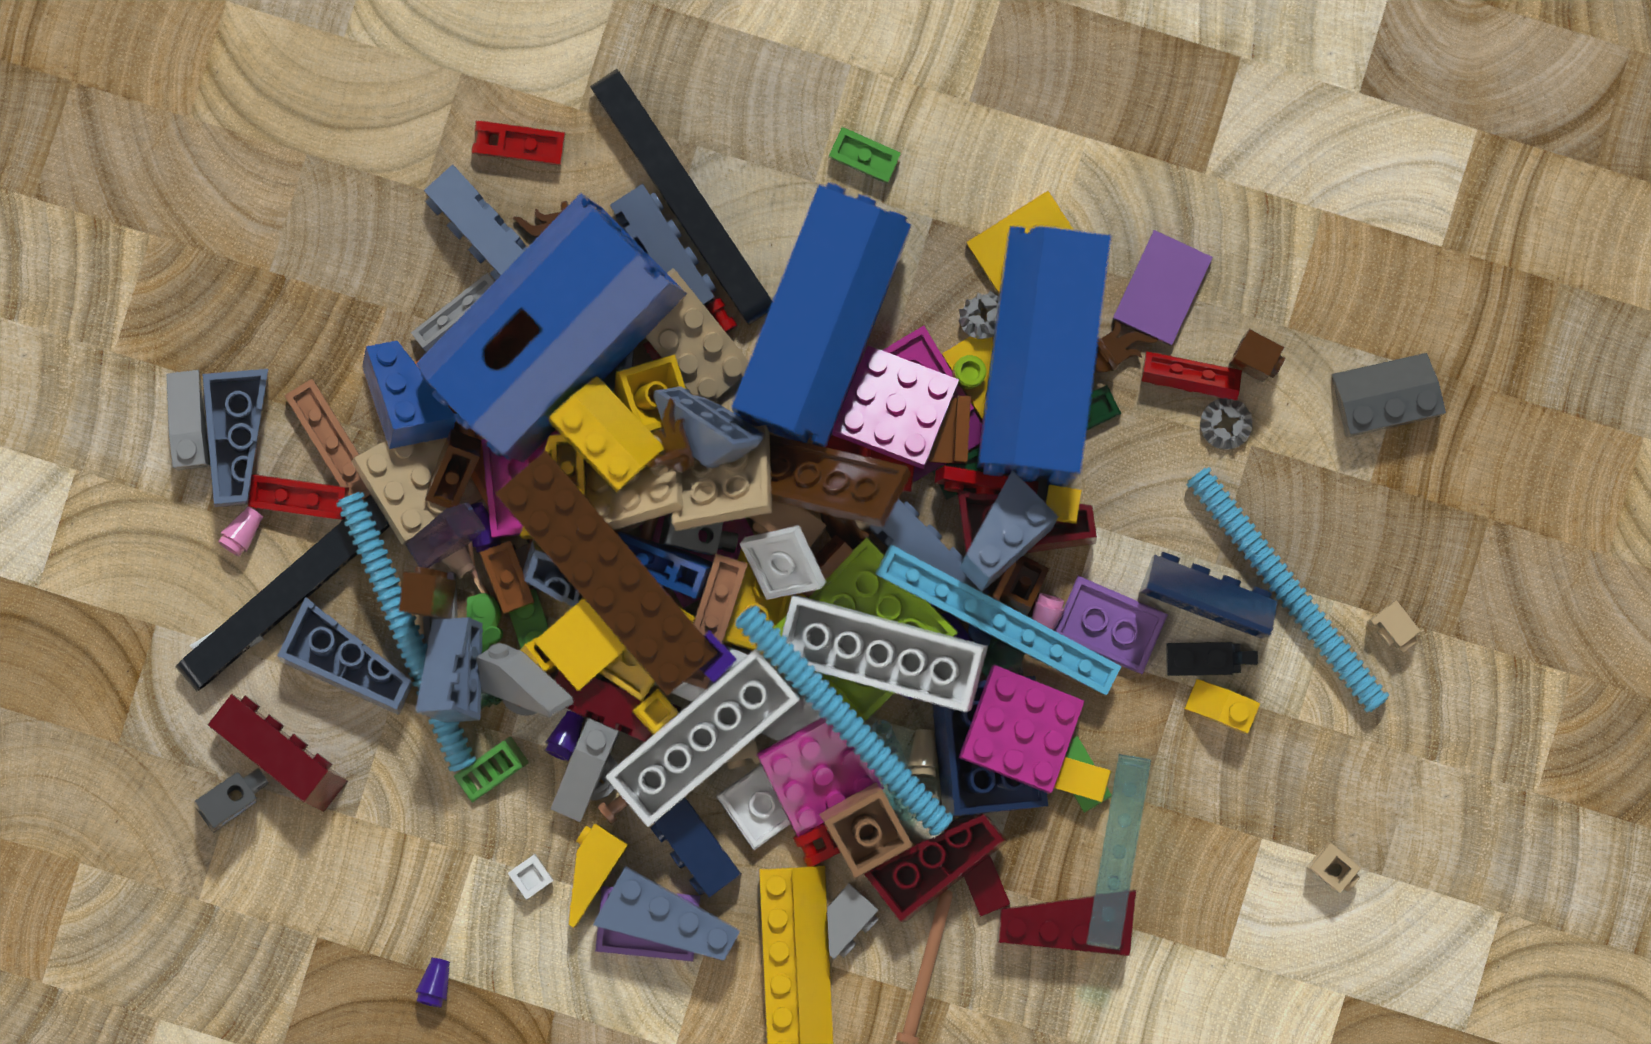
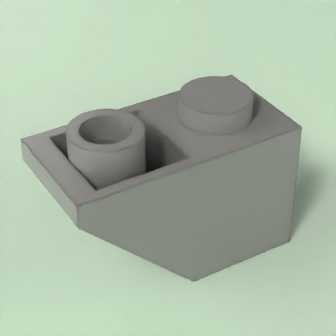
M850 883L827 907L829 955L834 959L839 954L844 958L857 944L853 940L860 930L866 934L878 921V918L874 915L878 909Z

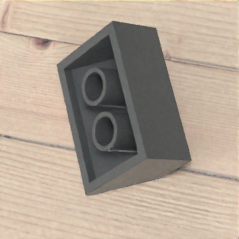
M1427 353L1331 374L1346 438L1436 418L1446 413L1439 381Z

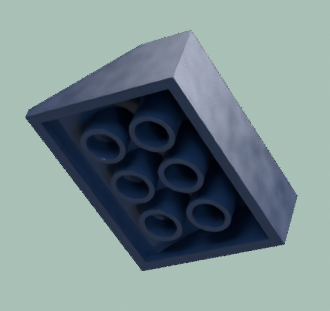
M1162 552L1161 556H1152L1139 593L1260 639L1271 635L1277 601L1271 599V592L1255 586L1252 591L1240 587V580L1227 575H1223L1222 579L1215 578L1209 575L1210 569L1192 563L1191 568L1179 564V557L1166 552Z
M1026 676V678L1036 681L1035 676ZM987 680L978 682L970 711L965 712L932 703L942 805L946 807V813L957 816L1048 806L1046 792L959 758Z

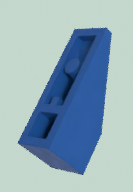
M618 532V536L659 584L695 599L702 597L713 562L689 552Z

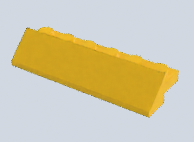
M825 866L759 869L767 1044H833Z

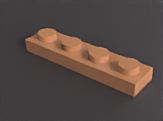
M310 379L284 395L338 484L343 487H349L348 496L357 492H363L365 495L362 498L363 501L371 496L369 490L351 463V460L360 454L315 381Z
M719 554L715 555L697 610L696 619L693 623L703 635L710 631L721 643L723 642L747 563ZM698 669L684 682L707 689L710 679Z

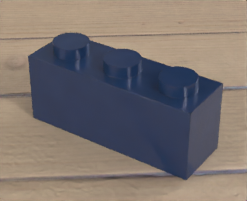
M683 797L650 827L661 843L667 840L674 851L670 853V856L678 867L682 869L686 866L694 876L689 881L700 896L706 893L708 897H711L742 874L686 797Z

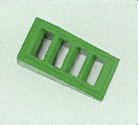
M508 737L474 761V764L454 775V778L471 802H474L529 762L513 738ZM501 750H504L514 766L509 764ZM491 757L496 759L504 773H499L490 760ZM481 764L485 767L489 775L492 777L493 780L491 782L488 781L486 776L479 768ZM471 771L482 786L480 790L477 789L468 776V773Z

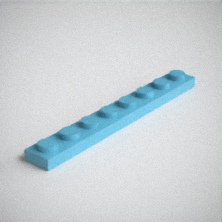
M893 545L889 546L875 573L877 576L1103 695L1108 694L1122 667Z

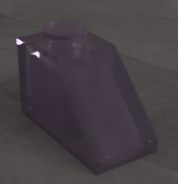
M467 502L445 509L407 541L405 545L419 567L430 568L468 545L486 529L470 503Z

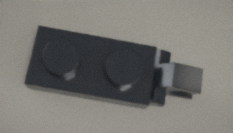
M1232 642L1166 643L1167 676L1233 675V673H1241V665L1258 664V651H1240V644H1232Z

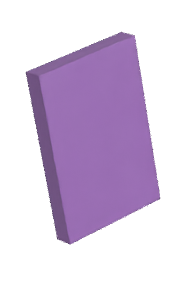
M1154 230L1112 319L1172 346L1213 257Z
M1077 576L1064 606L1065 611L1054 631L1118 665L1143 674L1168 614Z
M602 886L600 911L613 887ZM675 893L699 906L700 896ZM598 927L596 952L684 961L694 960V952Z

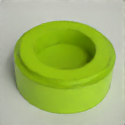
M966 355L955 363L952 376L959 379L958 386L961 388L974 389L984 381L986 366L980 358Z

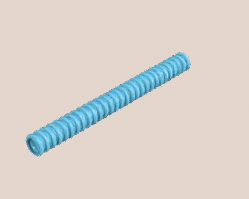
M1205 467L1188 481L1187 487H1192L1195 490L1193 492L1194 496L1199 495L1201 498L1199 502L1206 504V511H1211L1214 514L1212 516L1213 520L1218 519L1220 522L1218 526L1220 528L1224 527L1226 530L1224 534L1226 536L1230 535L1233 538L1231 540L1232 544L1237 543L1239 546L1237 550L1239 552L1243 551L1245 554L1243 558L1245 560L1249 559L1252 562L1250 564L1251 568L1256 567L1258 570L1256 574L1258 576L1262 575L1264 578L1262 582L1264 584L1268 583L1271 586L1269 590L1277 594L1275 596L1277 600H1282L1281 606L1283 608L1287 607L1290 610L1288 612L1289 616L1293 615L1296 618L1294 622L1301 624L1300 630L1308 633L1307 639H1312L1315 642L1313 646L1320 648L1321 652L1319 654L1327 657L1326 663H1331L1334 666L1332 670L1339 672L1340 676L1338 678L1340 680L1344 679L1346 681L1345 687L1351 688L1353 690L1351 694L1353 696L1357 695L1359 698L1357 702L1365 705L1364 711L1367 713L1375 710L1388 699V692H1383L1381 690L1383 686L1376 684L1375 680L1377 678L1369 675L1370 669L1362 666L1364 663L1362 660H1357V653L1350 651L1351 645L1343 642L1345 639L1343 635L1338 636V629L1336 627L1332 628L1330 625L1332 621L1324 618L1326 615L1324 611L1319 612V605L1317 603L1313 604L1311 601L1313 597L1305 594L1307 591L1305 587L1300 588L1298 585L1300 581L1298 579L1294 580L1292 577L1294 573L1286 570L1288 567L1286 563L1281 564L1279 561L1281 557L1274 555L1275 549L1267 546L1269 543L1267 539L1263 540L1260 537L1262 533L1255 531L1256 525L1254 523L1250 524L1247 521L1250 519L1248 515L1244 516L1241 513L1243 509L1236 507L1237 501L1235 499L1231 500L1228 497L1231 495L1229 491L1225 493L1222 489L1224 485L1222 483L1218 484L1216 481L1218 477L1210 474L1212 471L1210 467L1207 469Z
M357 492L338 500L339 502L336 505L342 508L341 517L345 516L347 520L344 524L350 527L348 533L350 536L353 535L355 539L352 543L359 548L356 552L358 555H362L363 559L360 562L367 567L364 571L366 574H370L369 583L373 582L375 586L372 590L378 593L377 602L381 601L383 605L380 609L387 614L384 618L386 621L389 620L391 624L388 628L395 633L392 637L394 640H398L397 649H401L403 652L400 656L406 659L404 665L406 668L409 667L411 671L408 675L414 678L415 681L412 684L414 687L417 686L418 691L416 694L419 696L428 644H424L422 641L425 637L423 634H419L420 625H416L414 622L417 619L416 616L399 611L402 587L398 583L401 580L394 575L397 571L395 568H391L392 559L387 558L386 554L389 552L387 549H383L384 540H380L378 537L381 534L380 531L375 530L376 521L371 520L370 517L373 514L366 509L369 505L362 499L365 495L363 492ZM430 717L428 722L434 725L432 731L438 735L436 741L442 744L443 747L440 750L446 754L444 760L450 763L449 771L455 772L474 764L476 757L470 754L472 748L466 745L468 739L462 735L464 729L459 728L458 724L460 722H442Z
M757 605L746 609L737 618L735 623L737 628L743 629L742 634L750 636L749 641L757 644L756 649L764 651L763 656L771 659L770 664L778 666L777 671L785 674L784 679L792 681L791 686L799 689L798 694L806 696L805 701L812 703V709L820 711L819 716L826 718V724L833 725L832 730L835 733H840L839 737L841 740H847L846 745L849 748H854L853 753L855 755H861L860 760L868 763L867 767L869 770H875L874 775L881 777L882 784H888V790L895 792L894 796L896 799H902L901 804L903 806H909L908 811L911 814H916L915 819L917 821H923L922 826L926 829L929 828L931 836L943 832L950 825L953 818L951 813L945 812L946 807L938 805L939 800L932 798V792L925 791L926 787L923 783H918V777L911 776L912 771L904 768V762L897 761L898 756L891 754L890 747L883 746L884 741L877 739V733L870 732L871 728L868 724H863V718L856 717L857 712L849 709L850 705L848 702H842L843 697L835 694L836 690L834 687H828L829 682L821 679L822 675L820 672H814L815 667L807 664V658L800 657L801 652L794 650L793 643L786 642L787 637L780 635L779 628L772 627L773 622L766 620L765 613L760 614L758 612L759 607Z

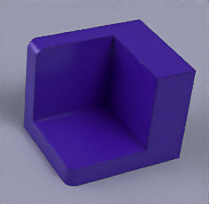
M707 631L704 637L718 653L704 664L700 670L714 683L737 658L710 631Z

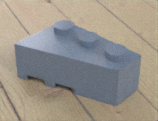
M1013 470L960 566V570L981 591L985 590L1048 534L1058 519L1054 511Z
M469 617L432 621L415 712L442 722L480 720L481 681L476 657L482 654L483 623Z

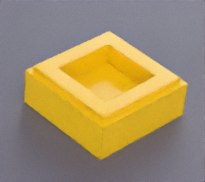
M1049 484L1046 504L1058 516L1056 521L1076 524L1082 490Z
M655 689L632 710L653 735L679 714L659 689Z

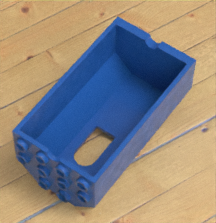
M829 182L826 187L820 184L817 187L731 406L733 413L755 427L766 425L768 431L773 434L805 443L809 439L813 441V445L827 447L832 430L844 404L911 231V224L906 222L907 217L876 207L877 201L867 196L858 194L857 199L845 194L846 189Z
M580 193L416 364L422 372L421 377L435 389L432 395L445 407L449 405L457 412L454 418L464 428H471L475 433L484 437L487 440L486 445L499 457L503 455L509 461L515 459L524 463L556 430L549 422V417L595 377L598 376L603 381L687 293L598 203ZM523 308L543 330L506 368L502 370L490 369L484 361L486 346Z
M1010 226L1006 238L977 468L984 469L983 474L1003 477V474L1010 475L1013 470L1025 482H1033L1039 478L1046 479V485L1048 486L1050 484L1066 487L1068 483H1073L1076 477L1081 474L1111 235L1052 227H1034L1030 229L1029 233H1025L1024 227Z

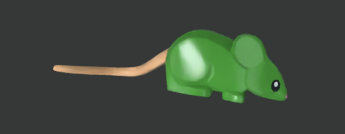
M468 535L469 555L475 566L472 536ZM475 566L471 576L480 593L467 597V617L483 623L482 653H484L489 647L498 643L503 638V631L498 627L502 610L498 600L487 591L479 580Z

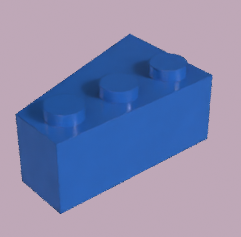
M398 341L366 346L362 368L389 449L447 438L450 430H454L455 414L448 405L445 407L432 395L435 389L421 377V370Z

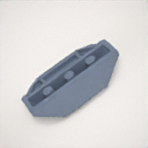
M680 386L654 391V399L661 420L668 399L672 398L674 400L675 421L680 418L685 419L684 430L693 457L699 460L701 465L705 467L716 468L720 464L734 462L759 446L763 440L764 433L725 407L704 397L691 395L689 393L690 390Z

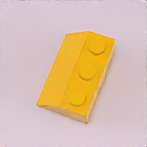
M598 376L571 396L549 417V422L616 493L620 492L647 466L650 460L656 458L664 450L659 440Z

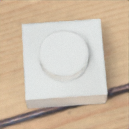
M536 854L508 872L526 900L554 881Z

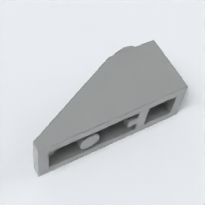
M200 370L166 374L168 424L173 468L187 470L211 467Z
M499 643L492 645L487 651L476 657L483 692L547 717H551L573 704L572 697L520 650Z
M588 718L559 786L551 810L578 822L582 821L620 734L619 731Z

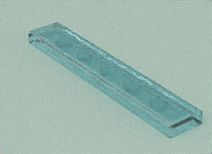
M1119 754L1087 939L1088 945L1120 950L1151 759Z

